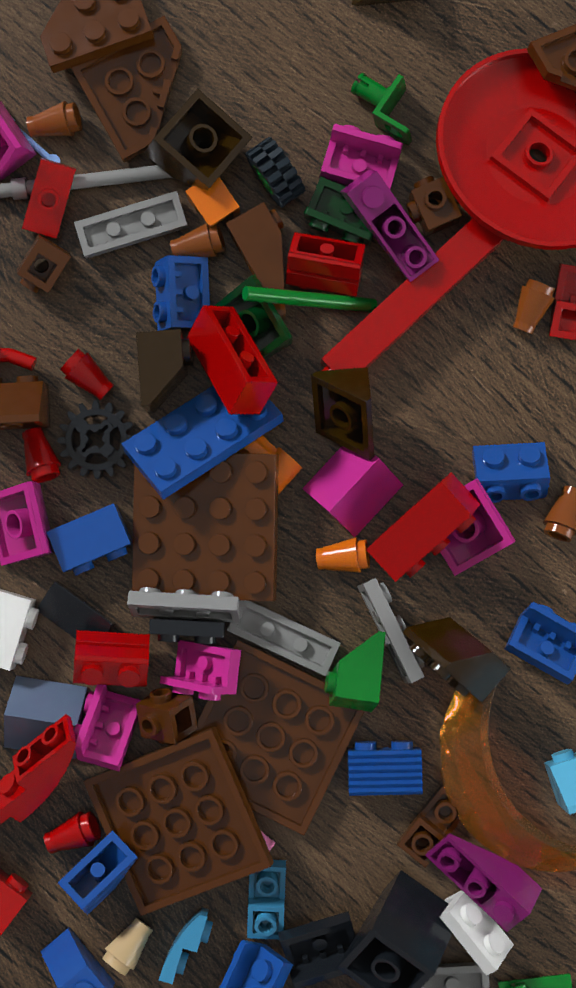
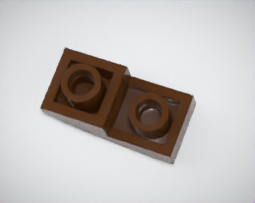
M442 783L397 842V846L426 868L431 862L425 856L426 853L445 836L453 832L471 810V805Z

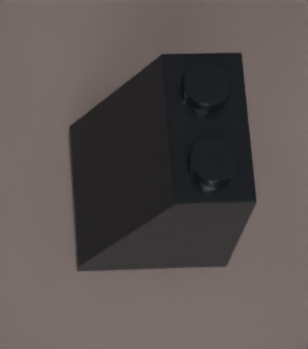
M400 870L382 891L337 968L364 988H422L436 973L452 936V932L440 918V915L449 904Z

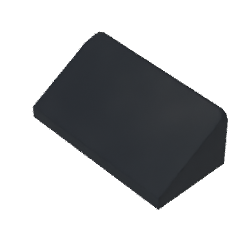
M55 581L37 608L39 613L75 639L77 630L110 632L116 624L59 581Z

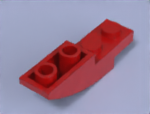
M67 714L54 724L48 726L43 733L12 756L14 770L0 780V825L10 817L20 823L24 821L48 798L59 784L71 762L76 747L72 719Z

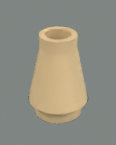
M135 918L121 934L105 947L107 952L102 959L116 971L126 976L130 969H135L153 929L140 919Z

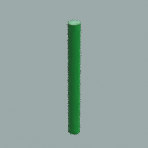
M245 286L242 291L244 301L372 312L377 307V300L375 298Z

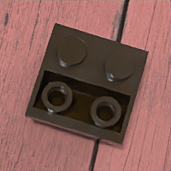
M451 617L409 626L402 632L413 642L409 649L425 663L431 658L432 660L428 666L446 681L452 677L449 684L464 698L471 693L482 703L511 670L494 652Z

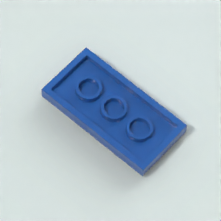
M211 386L123 442L122 447L126 455L164 500L284 422L282 413L270 399H268L260 414H229L214 386Z

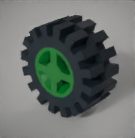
M272 137L266 138L245 153L247 161L251 165L253 172L257 175L258 180L263 184L264 189L270 194L273 201L281 208L306 191L301 177L297 174V170L292 166L290 159L285 156L282 148L278 146Z

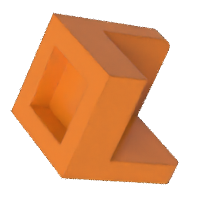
M220 177L208 190L197 186H192L186 190L187 199L195 211H199L209 227L214 226L231 214L234 218L241 214L240 206Z

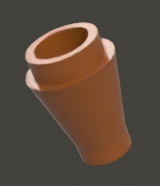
M62 101L36 115L26 118L27 128L32 138L74 136L75 132L82 130V119L75 102L67 103Z
M205 223L179 238L170 240L174 256L210 258L218 257V253L226 250L224 237L218 223L212 227Z
M529 278L526 286L521 287L516 318L512 327L533 334L536 326L555 300L552 297L555 288Z
M563 486L560 496L543 521L544 525H546L543 532L551 538L571 542L573 535H576L575 487Z

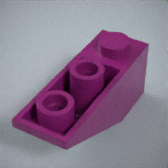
M367 170L340 191L362 223L373 234V237L409 282H412L439 261V258L377 171Z
M450 833L425 855L506 932L530 915L542 891V888L516 863Z

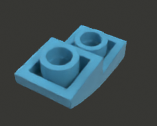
M273 860L274 863L271 867L249 875L247 938L280 940L278 932L284 931L286 860Z
M202 907L179 932L168 952L158 981L173 985L175 974L183 975L189 953L182 950L186 949L197 953L200 942L208 943L213 925L212 921L207 920L209 909Z

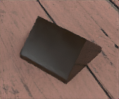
M368 367L316 371L311 374L316 433L371 460L375 456Z

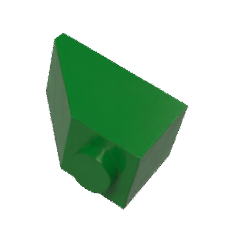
M378 631L339 660L332 672H327L324 692L330 694L329 706L372 712L379 704L386 632Z

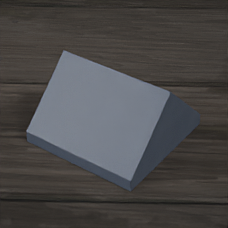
M17 675L4 713V747L20 750L65 714L71 717L73 729H75L76 725L82 724L88 687ZM74 750V754H73V757H72V758H73V759H76L77 756H76V752H75V750Z

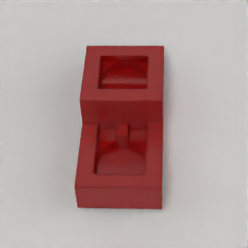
M560 263L549 336L576 340V266Z

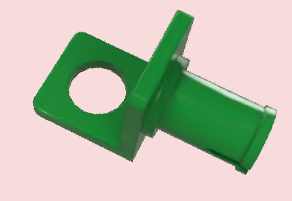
M364 73L358 75L357 78L361 82L354 81L351 93L376 106L372 112L376 127L401 142L410 145L412 142L410 130L389 117L406 91L404 77L398 74L391 86L386 88Z

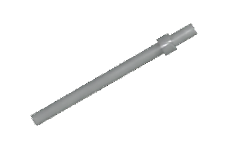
M158 165L74 175L70 190L173 177L168 175ZM26 177L11 179L10 183L0 184V198L13 197L14 200L29 199L35 180H26Z

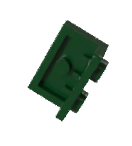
M320 177L309 206L306 207L304 212V219L309 220L308 226L326 234L331 229L343 234L341 240L365 243L370 246L373 234L369 232L340 191L345 186Z

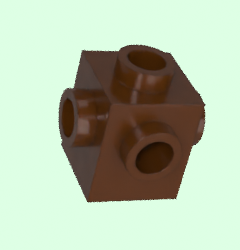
M429 176L413 185L415 189L410 192L408 198L410 202L406 204V208L414 224L420 223L425 237L459 223L462 217L458 208L459 203L451 193L444 177L435 180L433 176Z
M158 688L152 690L149 696L136 703L140 733L143 738L156 740L161 744L170 743L175 745L198 729L192 695L173 693L169 688Z

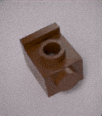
M38 234L16 270L17 274L22 277L19 282L35 293H38L40 289L49 293L71 258L70 253L41 234ZM45 259L48 262L47 269L44 271L36 270L34 267L36 260Z

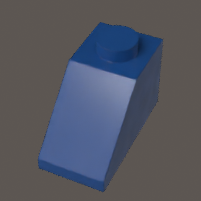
M112 830L58 884L88 915L117 887L138 857Z
M70 927L40 951L57 988H113L115 985L114 980Z

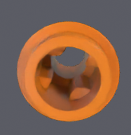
M355 537L323 548H317L316 562L318 570L326 569L361 573L362 569L370 568V555L366 551L368 548L367 540H358Z

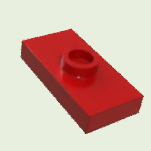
M41 158L22 229L57 239L76 168Z

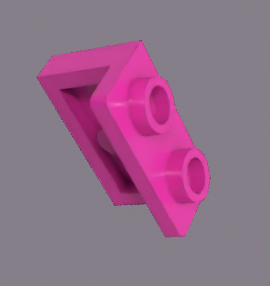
M334 124L320 177L348 186L370 169L377 171L388 188L391 189L403 143L395 141V139L388 135H374L363 132L352 125L342 126Z
M180 640L177 648L174 676H160V684L173 686L172 692L177 694L193 695L194 691L199 692L198 698L204 700L219 701L221 694H236L241 650L212 644L194 643L191 640Z
M97 685L95 692L90 691L84 704V712L86 713L82 724H77L74 729L77 759L120 771L138 721L136 703L141 700L110 692L107 690V685Z

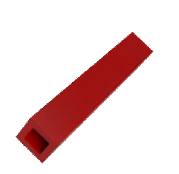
M472 218L435 253L439 258L437 263L412 282L406 279L321 358V364L324 366L321 371L369 367L488 257L504 239L484 228Z

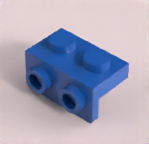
M545 442L473 446L472 458L475 479L478 478L492 503L516 499L533 501L547 497L550 472Z
M532 602L520 614L504 649L568 685L573 681L576 674V623L568 622L556 615L548 606Z

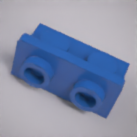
M167 255L155 262L151 273L152 285L156 287L153 319L157 323V330H191L203 305H210L208 257Z
M242 940L233 955V959L219 988H283L293 964L266 944Z

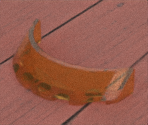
M496 687L482 703L471 693L464 698L459 692L454 690V696L440 730L439 744H441L442 765L440 771L451 806L457 809L461 823L481 845L515 865L544 872L575 870L576 846L550 837L531 824L510 801L498 779L492 762L488 732L490 708Z

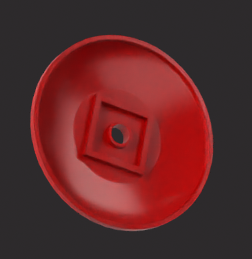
M527 48L508 50L487 57L468 69L456 81L441 108L436 129V149L445 182L461 207L480 225L495 235L518 245L535 249L564 250L576 248V91L544 80L529 55ZM529 150H540L545 155L546 161H535L530 156Z

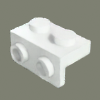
M462 890L446 898L444 901L449 905L440 915L441 920L486 976L497 971L513 947V942L500 926Z

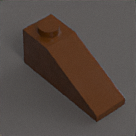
M263 202L227 222V231L252 275L255 274L263 288L285 290L282 233L280 231L284 228V224L275 209L269 211ZM273 303L284 321L286 319L285 304Z

